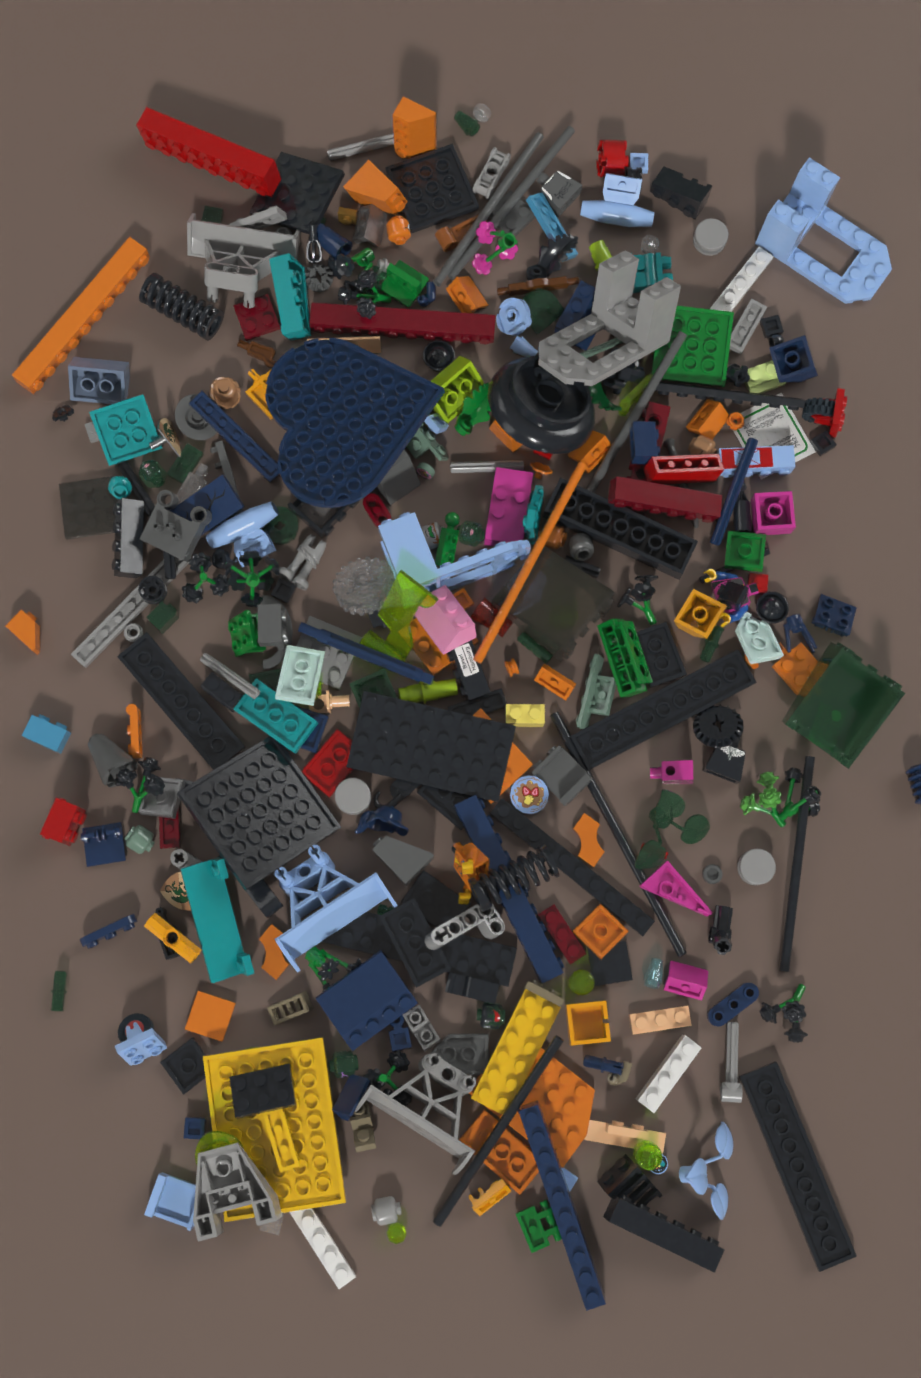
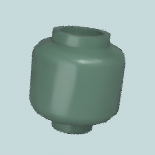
M142 825L132 826L124 838L126 846L138 854L144 853L145 850L149 852L155 843L152 841L154 837L153 832Z

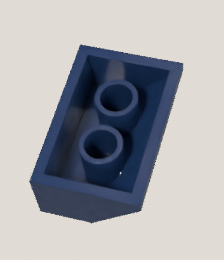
M580 281L555 326L554 334L592 313L595 287ZM596 333L575 344V346L586 351Z

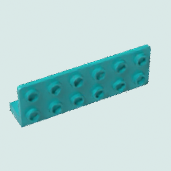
M216 857L181 868V875L210 982L216 983L239 974L246 976L255 974L250 954L245 953L243 950L225 879L229 878L225 860Z

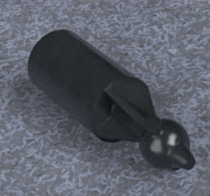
M744 482L733 509L735 532L750 533L752 532L750 501H748L743 492L747 488Z

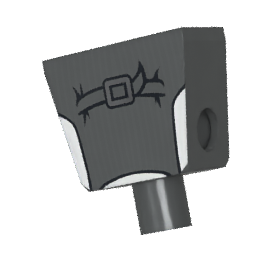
M556 171L551 178L543 172L537 179V182L542 185L540 193L544 194L557 217H560L581 194L582 184L560 171Z

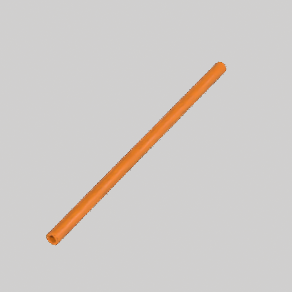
M578 462L473 658L474 661L480 664L483 662L587 467L585 464Z

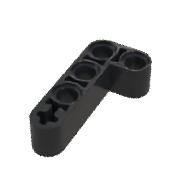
M264 879L246 890L267 918L283 907V904Z

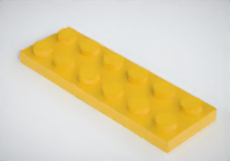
M527 989L524 990L471 1099L501 1115L504 1114L525 1082L561 1009L560 1006Z

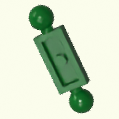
M449 512L445 516L447 528H441L435 564L438 566L447 562L452 564L455 559L459 530L454 528L460 522V517L455 512Z

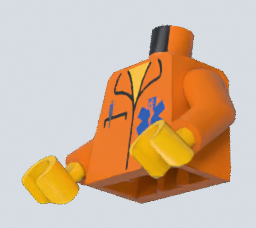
M457 842L452 846L451 850L455 854L454 868L464 881L463 891L465 892L459 893V904H469L472 891L468 879L473 877L479 881L478 875L480 873H485L488 876L489 859L473 843L463 846L460 842Z

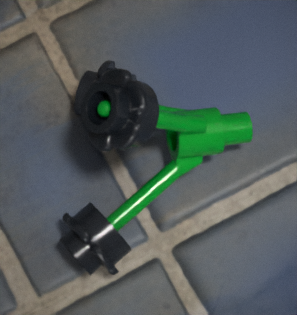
M789 768V770L784 772L786 775L785 780L790 782L788 795L784 804L785 807L778 817L784 821L787 817L797 814L799 812L798 807L806 801L810 803L808 816H817L820 811L818 802H820L821 791L816 786L809 785L803 791L804 798L794 804L791 801L794 783H800L803 774L798 768Z

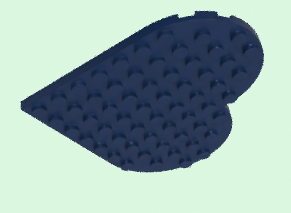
M317 338L304 342V345L296 349L291 348L280 357L271 369L266 382L267 389L265 393L266 403L272 417L280 427L286 430L279 446V460L277 461L279 473L284 484L295 497L317 507L334 508L359 501L380 484L445 393L444 388L346 340L338 338L319 340Z

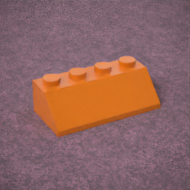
M403 96L393 113L394 149L399 157L410 159L436 150V112Z

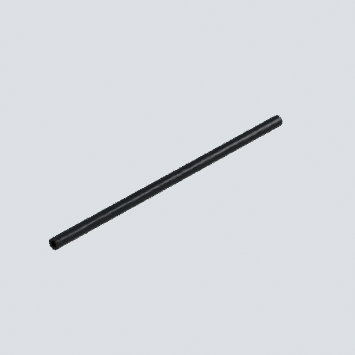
M558 711L551 714L550 717L570 755L593 778L587 787L639 884H642L647 877L590 770L587 769L576 749ZM642 889L677 956L685 955L687 952L657 895Z

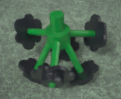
M246 551L244 555L239 557V560L244 566H249L250 572L246 574L235 567L238 557H235L233 561L230 559L225 563V576H228L231 572V577L228 578L227 583L229 586H232L233 591H243L245 583L250 586V593H246L241 598V602L245 603L248 607H258L257 605L261 604L263 598L260 597L259 593L254 592V587L257 586L259 590L269 591L272 588L271 584L274 583L271 571L278 576L279 564L275 559H270L267 556L265 562L268 567L255 573L254 566H257L262 558L259 556L258 551Z

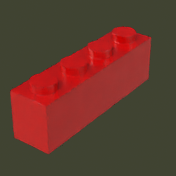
M719 454L651 457L643 470L647 482L681 484L715 482L724 471V467Z

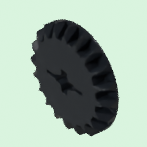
M721 704L719 706L713 705L698 713L693 722V731L697 739L703 744L715 748L734 744L739 740L744 729L743 719L735 709H730L729 706L724 707ZM716 719L719 722V724H721L720 731L719 728L715 725Z

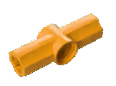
M154 913L144 925L145 928L162 940L166 946L172 948L190 964L202 951L201 948L184 936L181 931L175 929L157 913ZM174 932L177 934L178 940L171 944L168 937Z

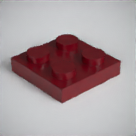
M268 294L255 298V306L253 308H249V303H247V308L244 307L243 302L233 305L246 341L280 330V325Z

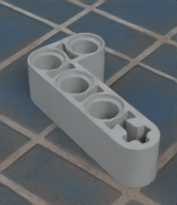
M477 904L428 933L425 937V944L429 949L436 950L478 926L485 938L492 940L504 932L505 924L494 905L486 910V915H484ZM465 917L470 920V924L466 922ZM491 925L495 927L496 932L492 931ZM449 926L454 928L455 933L450 931ZM441 934L442 938L436 941L435 937Z

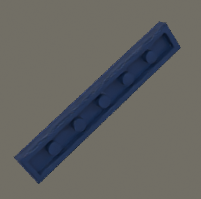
M203 391L189 403L269 483L280 474L278 463Z

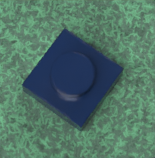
M185 1117L183 1138L204 1140L207 1118Z

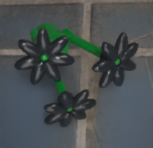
M312 947L305 955V959L309 962L308 966L313 969L323 984L324 990L322 992L332 986L325 979L327 977L330 980L333 978L332 973L339 971L336 968L338 965L345 967L350 973L362 964L360 958H358L356 963L348 965L328 954L324 949L319 950L317 947ZM322 966L323 970L319 971L317 967Z

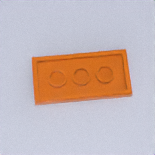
M484 1109L461 1136L459 1141L475 1150L474 1155L476 1156L498 1123V1120ZM507 1128L484 1161L486 1166L519 1195L539 1172L532 1150Z

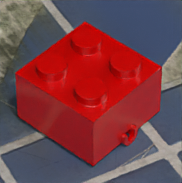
M56 798L40 835L45 839L49 840L50 838L71 846L78 838L79 833L77 831L79 826L83 825L86 820V810L66 802L64 798Z

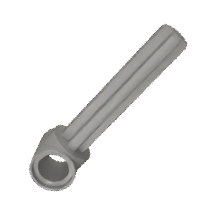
M737 1022L727 1023L726 1080L720 1086L721 1102H742V1084L738 1083L739 1024Z

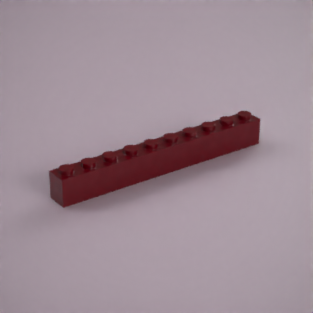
M311 302L310 328L311 331L316 333L332 332L338 335L351 333L354 336H360L361 334L370 336L382 335L389 338L406 337L411 340L424 338L427 341L440 339L446 342L455 340L462 343L479 342L484 345L494 343L496 315L376 307V315L368 319L367 317H361L360 313L357 312V305Z

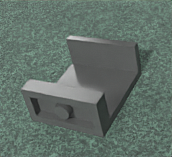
M553 746L547 752L548 757L544 761L540 759L533 766L535 770L532 773L545 783L564 806H567L593 778L562 746Z

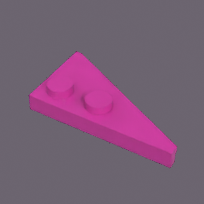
M665 861L639 885L644 890L706 917L713 913L669 861Z

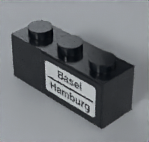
M472 640L446 653L449 662L452 661L454 669H452L453 675L456 680L459 679L461 685L459 687L460 694L466 700H472L490 693L481 664L473 660L476 651Z

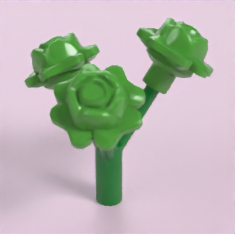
M773 772L760 774V779L756 782L766 788L763 790V793L759 794L760 800L758 803L755 801L754 793L743 797L740 803L743 815L748 814L752 810L762 811L772 815L780 827L786 825V821H782L778 817L780 813L776 808L777 804L781 803L780 797L782 794L777 792L773 784L779 779V776H774Z

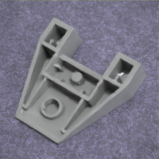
M238 1142L198 1153L193 1215L198 1242L218 1237L224 1232L220 1213L252 1204L257 1226L275 1222L282 1217L278 1195Z

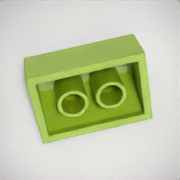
M459 356L431 380V382L443 387L445 390L433 411L438 413L448 424L463 411L464 399L466 397L473 399V390L475 389L479 392V386L482 385L483 387L484 382L471 360Z

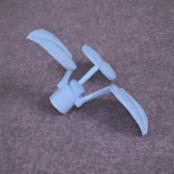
M721 1122L715 1135V1144L719 1154L705 1161L702 1158H698L692 1166H681L679 1178L682 1183H689L699 1195H703L707 1187L711 1188L713 1191L711 1194L713 1210L718 1218L723 1220L728 1208V1193L722 1183H718L716 1187L708 1184L706 1165L722 1157L729 1159L732 1155V1134L728 1126Z

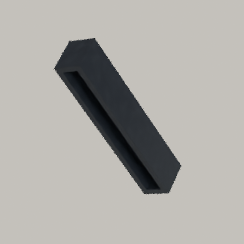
M613 1194L603 1216L607 1221L715 1273L725 1249L719 1246L718 1240L710 1236L705 1239L701 1237V1232L694 1228H691L689 1231L684 1228L685 1225L675 1219L673 1222L666 1220L668 1216L659 1211H656L654 1214L649 1211L650 1207L640 1202L637 1206L631 1203L633 1199L624 1194H621L620 1197Z

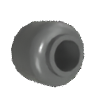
M577 533L570 538L568 546L573 559L585 561L592 557L594 545L588 534Z

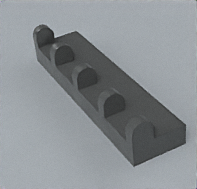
M223 441L215 442L216 447L210 448L211 453L218 452L220 462L214 464L215 468L223 469L225 477L239 497ZM242 508L241 510H239L238 512H236L235 514H233L232 516H230V518H232V517H234V516L240 514L241 512H243V511H244L243 508Z

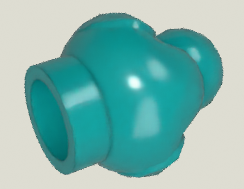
M114 476L109 481L108 490L117 499L126 498L132 492V485L126 477Z

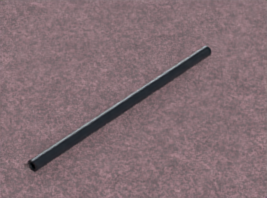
M805 756L800 800L804 798L803 791L806 790V787L812 786L815 757ZM808 801L799 807L779 968L780 971L789 972L810 804Z
M554 1036L433 1220L437 1226L441 1227L564 1042L559 1036Z

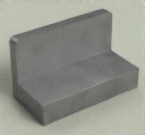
M373 204L360 207L352 241L357 244L367 241L375 247H380L387 214Z

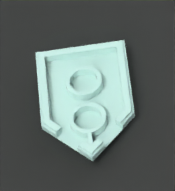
M746 612L740 619L735 632L749 663L756 664L783 657L784 654L769 623L763 620L760 621L752 617V614Z

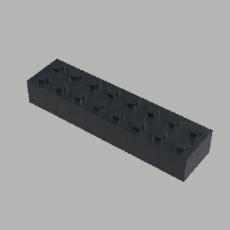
M560 477L544 510L543 517L549 518L568 483L567 480ZM578 485L557 522L577 533L588 534L592 540L678 580L683 575L698 543L697 540L628 508L615 507L614 504L608 503V499Z

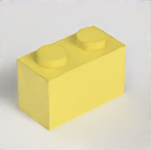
M506 704L505 723L516 727H543L545 724V704Z

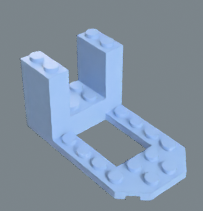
M809 157L798 172L790 193L783 202L778 199L769 211L755 245L760 246L845 304L859 300H871L892 270L887 246L826 206L840 177ZM814 223L859 252L842 277L797 248Z
M410 512L403 513L395 520H384L378 526L382 541H380L381 548L405 608L422 602L430 592L444 585L452 591L508 570L516 565V560H525L530 554L531 549L528 540L511 541L508 543L503 541L496 544L495 548L489 550L487 548L481 549L476 552V555L471 557L465 555L459 558L457 562L452 564L451 562L444 563L437 569L415 512L411 514Z

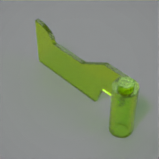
M400 570L378 613V616L391 630L386 641L372 630H369L361 639L360 644L405 662L414 645L410 623L419 606L423 608L432 607L439 599L403 570Z

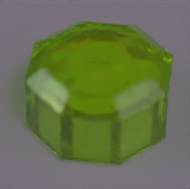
M399 1222L390 1224L387 1230L389 1241L395 1244L403 1242L407 1235L405 1225Z

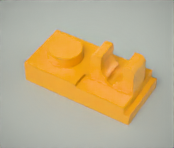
M501 1179L493 1182L486 1193L479 1187L477 1189L480 1192L479 1198L475 1199L470 1194L469 1199L473 1205L472 1209L481 1216L508 1195L511 1189Z

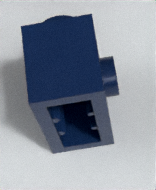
M633 421L629 429L631 463L647 464L651 457L660 456V446H657L659 430L656 429L655 422Z

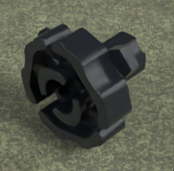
M639 360L602 380L603 385L613 388V393L620 395L627 381L637 384L641 383L645 377L644 368L638 366Z

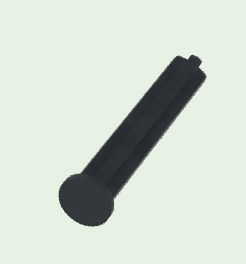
M123 461L118 465V468L122 475L130 481L132 491L137 499L144 501V510L150 518L155 505L129 463Z

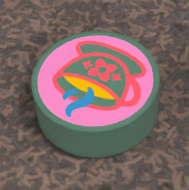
M419 463L416 468L417 473L430 480L435 475L434 468L427 463Z

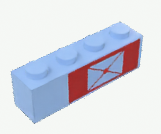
M794 445L756 447L746 477L753 476V474L769 476L772 473H779V475L792 473L795 468ZM745 447L719 448L717 454L720 455L724 471L720 476L724 478L734 477Z

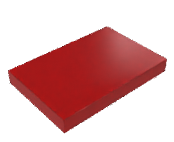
M336 729L301 771L312 784L329 798L334 794L337 786L354 770L347 767L352 740L339 729Z

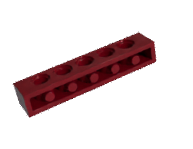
M649 401L647 408L645 407L642 412L641 418H644L646 422L654 421L657 424L656 429L659 430L657 446H660L661 451L671 407ZM630 461L628 470H632L631 476L626 478L647 482L643 470L647 464H632ZM642 473L645 478L639 479L636 474ZM629 506L625 507L643 516L646 512V509L638 511L633 510L632 507Z

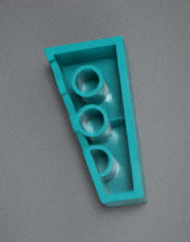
M290 253L269 258L282 334L290 341L311 336L305 267Z

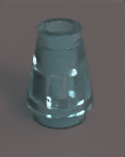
M652 958L643 978L645 986L653 989L660 988L663 980V960Z

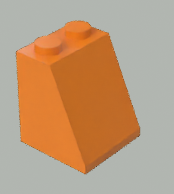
M370 160L343 186L356 203L365 206L373 204L380 210L393 215L402 211L408 202L399 188Z

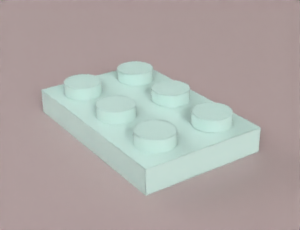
M287 645L275 699L314 706L325 651Z

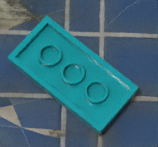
M256 678L252 685L260 690L258 697L253 699L245 693L233 710L296 754L318 725V722L291 702L275 699L276 692Z

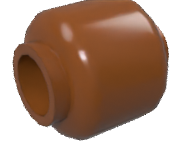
M555 525L544 547L554 550L563 547L567 539L565 529L562 526ZM541 527V528L539 529L538 537H539V535H540V533H541L543 527Z

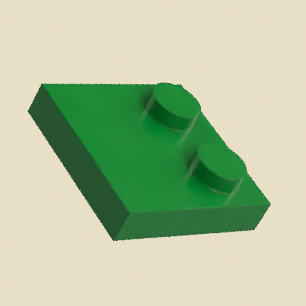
M728 531L724 568L762 572L766 534Z

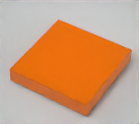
M601 904L573 930V933L600 959L629 932Z
M198 991L185 1030L223 1042L236 1003Z

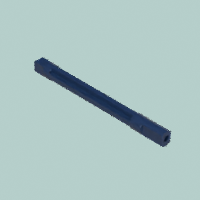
M303 622L299 626V632L314 637L321 643L417 682L422 681L429 685L433 683L435 676L426 673L424 669L323 628L320 630Z

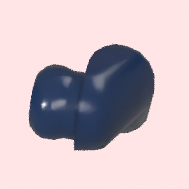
M433 282L426 283L427 293L422 295V297L419 296L417 299L422 307H427L436 299V288Z

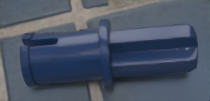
M585 1055L583 1060V1066L601 1070V1073L606 1071L622 1075L623 1062L591 1055Z

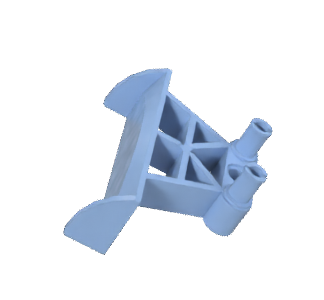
M312 845L315 850L309 847L308 853L311 857L289 872H287L285 867H280L281 872L277 869L274 873L275 877L279 880V886L290 897L292 926L291 929L274 940L297 973L301 969L295 959L387 898L394 908L398 906L377 873L357 883L336 871L334 862L326 852H322L318 845ZM319 883L317 892L308 890ZM348 887L351 888L350 890H348L347 892H345L344 894H342L341 896L327 904L328 900H330L340 892L344 891ZM319 906H324L312 915H310L309 917H307L306 919H304L303 921H301V918H303Z

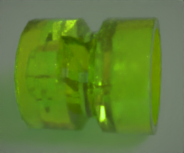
M642 1140L634 1146L633 1158L643 1169L654 1170L662 1162V1152L653 1142Z

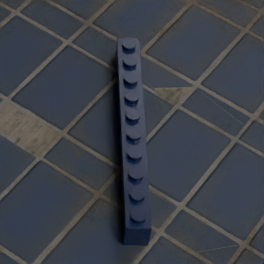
M474 795L455 804L454 808L471 843L488 857L489 869L493 868L498 872L497 869L500 864H504L507 867V862L511 860V857L507 850L503 851L500 845L503 841L499 833H494L492 829L494 823L490 815L486 816L483 810L486 807L482 799ZM506 878L512 896L510 900H507L496 882L502 899L501 904L539 982L543 984L563 974V962L560 957L556 958L553 952L556 950L551 939L547 940L544 934L547 932L542 921L538 922L535 916L538 912L533 903L529 904L527 900L529 894L525 887H521L518 881L522 893L521 895H516Z
M539 1101L522 1105L519 1108V1114L585 1309L587 1311L606 1305L605 1294Z

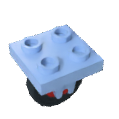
M131 1014L120 1023L118 1038L121 1043L115 1045L117 1053L130 1066L138 1065L144 1059L157 1056L167 1049L165 1041L154 1030L152 1021L144 1014Z

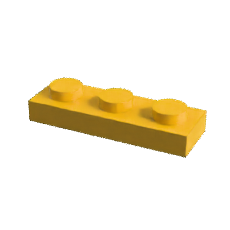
M284 1108L263 1113L279 1172L299 1167L300 1162Z

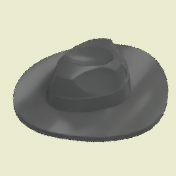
M198 394L187 395L179 401L175 409V421L178 428L184 435L194 440H207L213 437L217 431L189 405Z

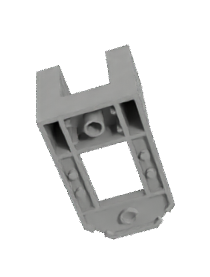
M625 250L599 264L592 313L540 341L538 365L565 384L573 385L574 382H584L585 386H593L669 343L681 286L666 277L642 290L640 300L638 301L632 295L639 259ZM603 329L626 344L594 363L571 348L573 345Z

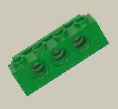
M611 619L597 625L620 698L632 697L647 691L646 684L653 681L633 621Z

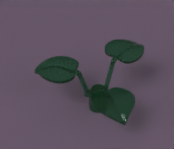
M662 789L656 807L649 813V819L654 823L653 828L655 829L658 842L650 840L644 844L636 858L635 868L651 869L660 865L664 860L666 849L661 846L662 839L659 828L665 829L672 824L683 831L680 838L684 843L694 844L701 841L707 835L710 829L707 818L696 814L686 820L684 827L678 825L673 820L683 814L685 802L678 794Z

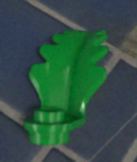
M484 383L483 387L480 385L479 392L474 389L472 393L473 399L471 397L464 399L463 411L458 415L455 429L460 435H469L475 424L486 422L490 419L488 411H491L488 402L489 383Z

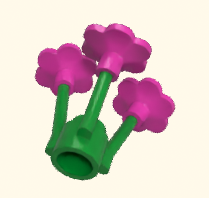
M480 222L479 228L476 229L478 241L482 244H491L493 238L499 236L498 245L495 247L496 252L489 257L486 254H475L472 266L476 268L478 274L488 275L492 268L490 261L497 255L502 260L506 258L512 260L518 251V246L516 245L518 241L512 233L505 234L503 230L500 232L496 231L492 222Z

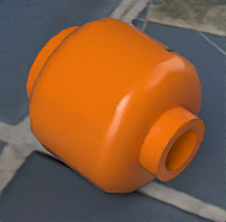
M400 215L390 218L386 224L389 241L396 245L405 244L411 237L409 221Z

